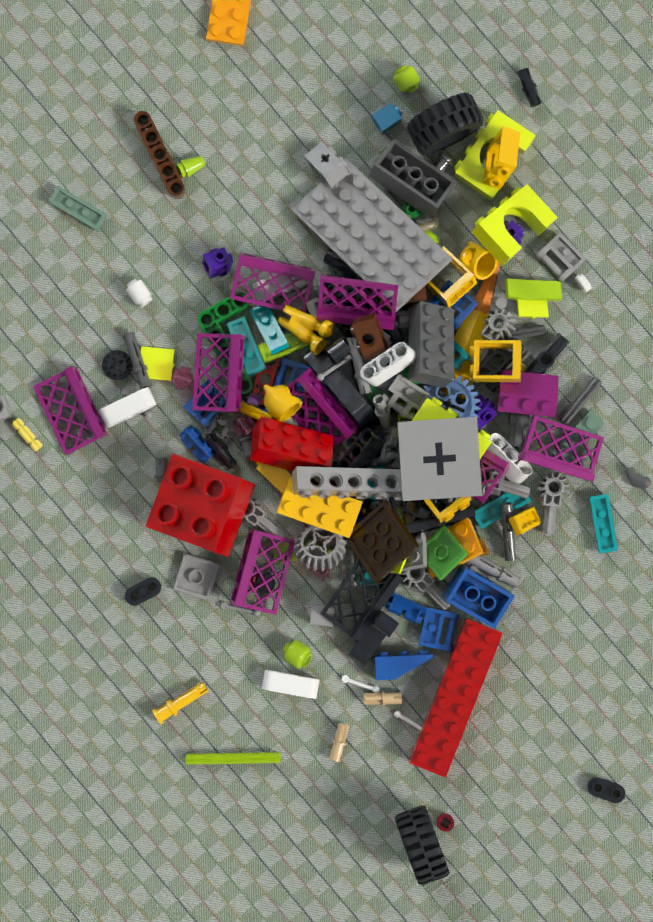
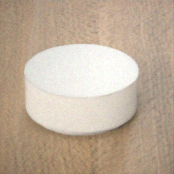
M580 273L575 277V282L583 292L586 293L592 289L583 274Z

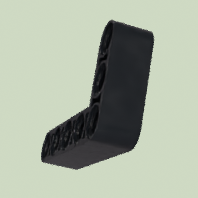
M340 337L326 346L323 351L336 365L346 356L350 355L351 349ZM351 359L349 362L338 367V369L360 393L358 383L356 382L357 379L354 378L355 370ZM366 394L361 395L375 412V407L370 402ZM390 408L391 415L395 412L393 408Z
M309 349L301 355L317 375L323 374L335 365L323 350L316 355ZM338 368L324 377V380H322L324 384L350 413L361 431L365 428L374 429L380 424L371 406Z
M381 610L360 641L355 644L349 656L365 666L386 636L389 638L399 623Z

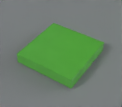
M444 525L426 542L427 566L439 580L447 576L469 554Z

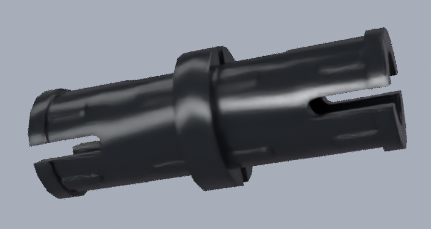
M529 68L518 71L517 74L523 86L522 91L527 96L530 108L542 104L536 89L537 85L531 77Z
M215 432L210 433V437L206 436L205 440L214 450V455L221 459L227 469L232 468V464L236 465L237 461L229 453L227 445H223Z

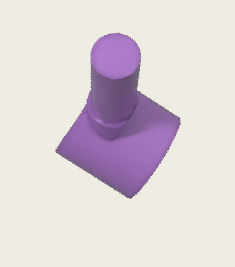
M251 393L247 404L258 408L261 398Z

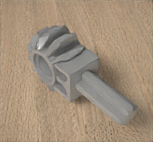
M495 309V314L493 315L488 312L490 319H484V323L487 325L483 327L484 330L481 333L483 340H505L504 336L506 335L511 337L510 331L516 330L513 326L516 324V321L512 319V313L506 314L505 309H502L500 313L498 309ZM498 322H504L501 328H495ZM480 349V365L490 349ZM472 357V358L470 359V362H471L473 365H474V357Z
M493 469L485 471L486 478L488 480L495 479L498 472L493 471ZM504 474L491 492V494L497 496L503 491L522 498H528L530 488L506 481ZM482 485V493L484 495L487 491L486 485Z
M549 471V478L546 474H543L542 477L545 481L538 480L537 482L543 485V487H538L537 491H544L540 495V498H542L541 505L545 506L544 534H554L557 507H561V502L565 499L561 493L569 494V491L564 490V487H569L570 484H563L567 477L563 476L559 479L560 472H557L554 477L553 471ZM551 482H556L558 485V489L554 493L548 488Z
M256 498L254 501L250 499L251 511L244 515L245 524L250 522L254 527L258 525L266 533L284 537V532L265 517L266 513L261 509L262 505H255L260 499Z
M427 567L418 568L420 570L418 578L410 576L411 570L399 574L406 576L403 577L401 582L409 580L406 584L407 588L413 582V589L418 588L422 593L426 592L443 610H446L451 605L442 597L443 592L434 584L436 580L431 577L429 571H425Z

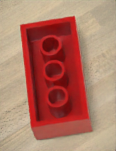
M263 416L259 418L254 426L250 460L293 471L296 466L332 467L333 436Z

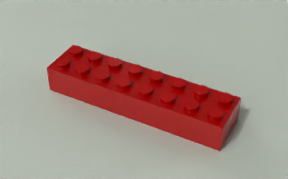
M465 618L410 756V764L446 778L503 635L502 632Z

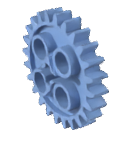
M454 375V381L443 387L449 391L448 395L443 398L439 394L442 388L424 385L426 392L430 394L429 398L432 399L434 396L447 403L451 401L453 405L465 409V412L453 409L459 413V418L479 417L475 414V411L481 409L476 406L481 401L474 398L479 393L472 392L475 386H468L469 380L466 379L462 382V376L455 379ZM460 395H465L466 402L459 405L457 398Z

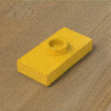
M534 506L509 518L516 536L542 524Z

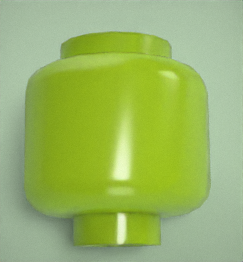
M404 64L393 72L395 74L393 81L401 93L408 91L411 94L419 88L417 84L420 83L421 79L413 66Z
M298 640L287 643L282 651L284 653V661L296 669L305 668L312 658L310 647Z

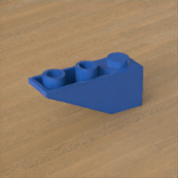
M419 650L417 654L409 655V651H399L398 655H390V652H379L378 656H374L375 679L395 680L433 658V654H429L428 650Z

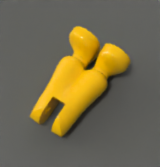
M285 305L283 311L292 317L290 321L279 317L277 322L302 342L311 343V352L316 355L319 354L328 342L325 338L330 337L333 332L334 323L329 320L321 323V321L317 320L316 316ZM314 331H317L323 337L316 335Z

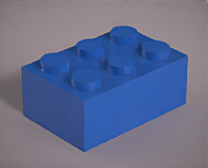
M464 564L460 565L442 595L446 602L494 629L515 597L510 590Z

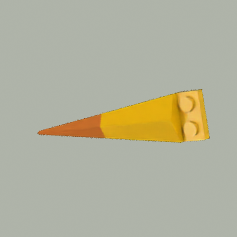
M497 262L494 273L484 280L474 299L478 302V305L463 321L454 336V340L469 355L470 346H474V340H483L481 333L486 325L484 319H488V312L490 311L500 266L499 262ZM459 352L454 356L455 360L460 355ZM470 359L468 361L465 360L459 370L454 367L455 379L462 376V382L466 379L469 380L468 386L474 382L473 376H470V365H473ZM442 388L440 390L447 394L449 392L447 388ZM460 395V396H459V397H461L463 400H466V396H465V395Z

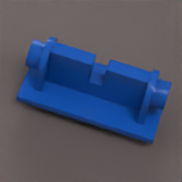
M190 425L179 434L180 440L188 449L193 445L196 447L192 453L200 462L205 464L210 457L214 456V450L201 436V432L196 427Z
M396 593L391 595L385 606L388 611L399 616L402 612L405 613L404 618L414 624L421 623L423 615L427 610L426 607Z

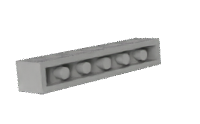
M296 466L292 472L293 495H299L302 498L318 495L319 498L337 496V498L344 499L349 496H356L357 499L375 497V499L382 500L387 497H394L395 500H403L401 469ZM310 480H315L318 486H313ZM329 480L334 481L337 487L332 486ZM348 481L354 482L356 487H351ZM367 481L372 482L374 484V488H371L367 484ZM386 482H390L393 488H389Z

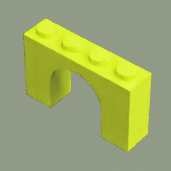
M497 110L495 115L493 113L490 114L486 120L488 124L486 128L479 130L475 136L477 139L475 144H470L464 154L467 156L463 161L459 160L454 167V170H456L454 176L490 201L494 199L500 189L483 183L484 167L480 162L481 149L493 141L503 126L521 132L518 152L523 155L536 136L499 110Z
M528 184L522 188L518 186L511 193L512 197L508 198L506 196L499 202L500 206L498 208L494 206L486 213L488 215L486 218L482 216L474 223L476 227L473 229L472 234L501 266L506 264L522 249L506 230L504 215L520 217L537 236L558 218Z
M433 396L432 399L428 397L412 421L459 418L457 417L459 413L450 407L448 410L441 406L443 403ZM484 430L478 431L480 459L492 443L491 435Z

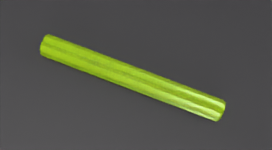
M279 752L185 755V763L187 765L280 763L281 754Z

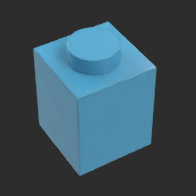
M389 103L374 113L372 120L383 135L401 123L402 112L397 105L393 106L392 103Z

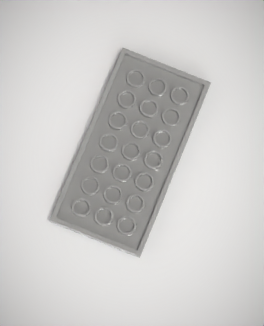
M346 159L347 166L345 168L349 173L332 188L323 180L291 210L362 280L399 285L396 305L397 312L452 261V258ZM385 290L382 293L389 298L393 295L394 291Z

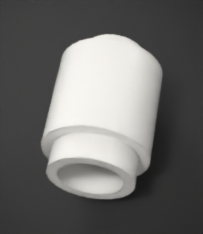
M134 279L127 284L128 288L125 291L135 305L142 308L153 300L151 298L152 294L142 280L137 281Z

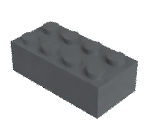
M395 139L391 141L373 165L369 177L431 219L449 196L457 182Z
M419 301L409 309V347L416 352L415 361L409 365V381L440 388L454 381V309Z

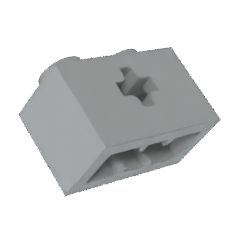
M321 142L304 157L310 167L332 188L349 174L345 168L347 163L341 156H336L337 154L331 146L327 147Z

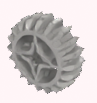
M308 524V529L302 527L301 532L297 533V538L294 540L296 558L300 559L301 565L306 564L307 569L312 566L314 571L317 568H321L324 571L325 567L331 570L332 564L337 566L339 560L342 561L343 554L346 552L344 536ZM310 539H312V542H311V543H308V546L304 547L305 544H306ZM335 546L334 550L331 553L327 554V551L330 550L331 547Z

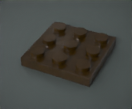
M383 501L353 528L350 538L344 537L375 583H379L419 548L388 501Z

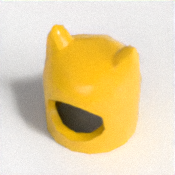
M473 241L468 242V246L463 249L459 258L460 262L475 275V278L480 280L489 278L494 273L498 262L484 246Z
M264 385L263 387L266 392L264 406L277 421H287L302 405V401L292 396L286 385H276L273 387Z

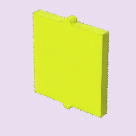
M516 300L518 317H528L531 319L549 317L547 301Z
M141 346V355L144 364L148 367L149 379L172 381L173 367H175L173 363L174 349Z

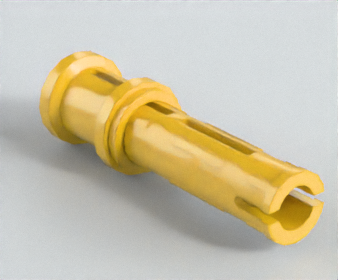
M202 681L172 701L167 700L165 705L157 710L153 709L152 712L161 725L164 720L172 715L176 716L180 709L209 691Z

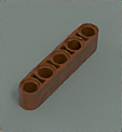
M139 111L134 116V122L169 195L174 199H181L186 192L182 179L151 116L146 111ZM141 118L148 119L146 125L138 124ZM151 134L157 136L154 142H148L147 137ZM162 151L165 153V156L162 159H156L155 154ZM171 168L173 173L171 176L163 175L164 170ZM179 185L182 189L179 193H173L171 191L172 187Z

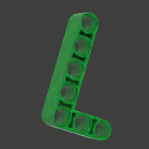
M236 292V293H235V295H238V296H244V295H246V294L243 293V292ZM229 296L202 311L198 316V323L205 334H213L214 332L224 334L219 324L244 311L249 303L245 302L244 305L237 306L235 300L230 299ZM222 306H226L229 309V312L224 316L218 313L219 308ZM204 316L212 318V322L209 325L202 323ZM207 338L209 343L212 345L213 342L209 338ZM223 339L218 345L222 349H227L230 346V342L228 339ZM215 346L213 350L215 351L217 357H219L221 352ZM222 358L220 362L225 369L228 367L229 361L227 358ZM243 367L242 382H248L250 388L247 391H242L241 395L247 396L252 393L253 384Z

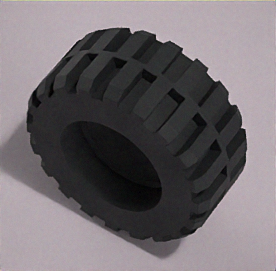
M459 93L431 105L429 108L421 111L420 114L414 116L407 124V131L417 151L422 155H430L431 153L434 154L440 150L442 151L472 135L473 132L483 125L484 118L473 96L469 93Z
M420 805L397 814L395 822L418 884L425 885L447 877L450 872L426 806Z

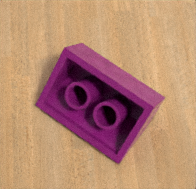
M501 369L500 375H512V370ZM521 372V382H499L497 411L555 417L559 376Z

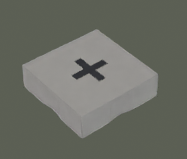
M477 417L398 422L403 501L483 496Z

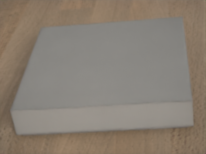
M184 553L172 590L209 601L221 564Z

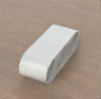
M284 275L276 279L281 288L290 283L288 277ZM268 277L260 281L263 284L266 281L270 280L272 277ZM301 279L294 284L299 289L307 286L308 281ZM258 281L252 284L253 289L260 286ZM274 281L264 286L269 295L279 290ZM291 285L283 290V292L286 294L294 291L295 288ZM263 288L255 292L257 300L261 301L268 297ZM278 293L277 295L273 296L272 299L281 296L282 293Z
M399 342L365 364L360 371V375L370 385L379 386L411 365L416 359V352L406 343Z
M149 387L105 406L99 411L106 427L109 428L157 404Z
M493 433L490 437L492 443L487 450L509 463V470L505 476L510 482L521 484L532 474L531 465L528 462L517 459L519 453L503 436Z
M265 670L261 689L316 699L320 679Z

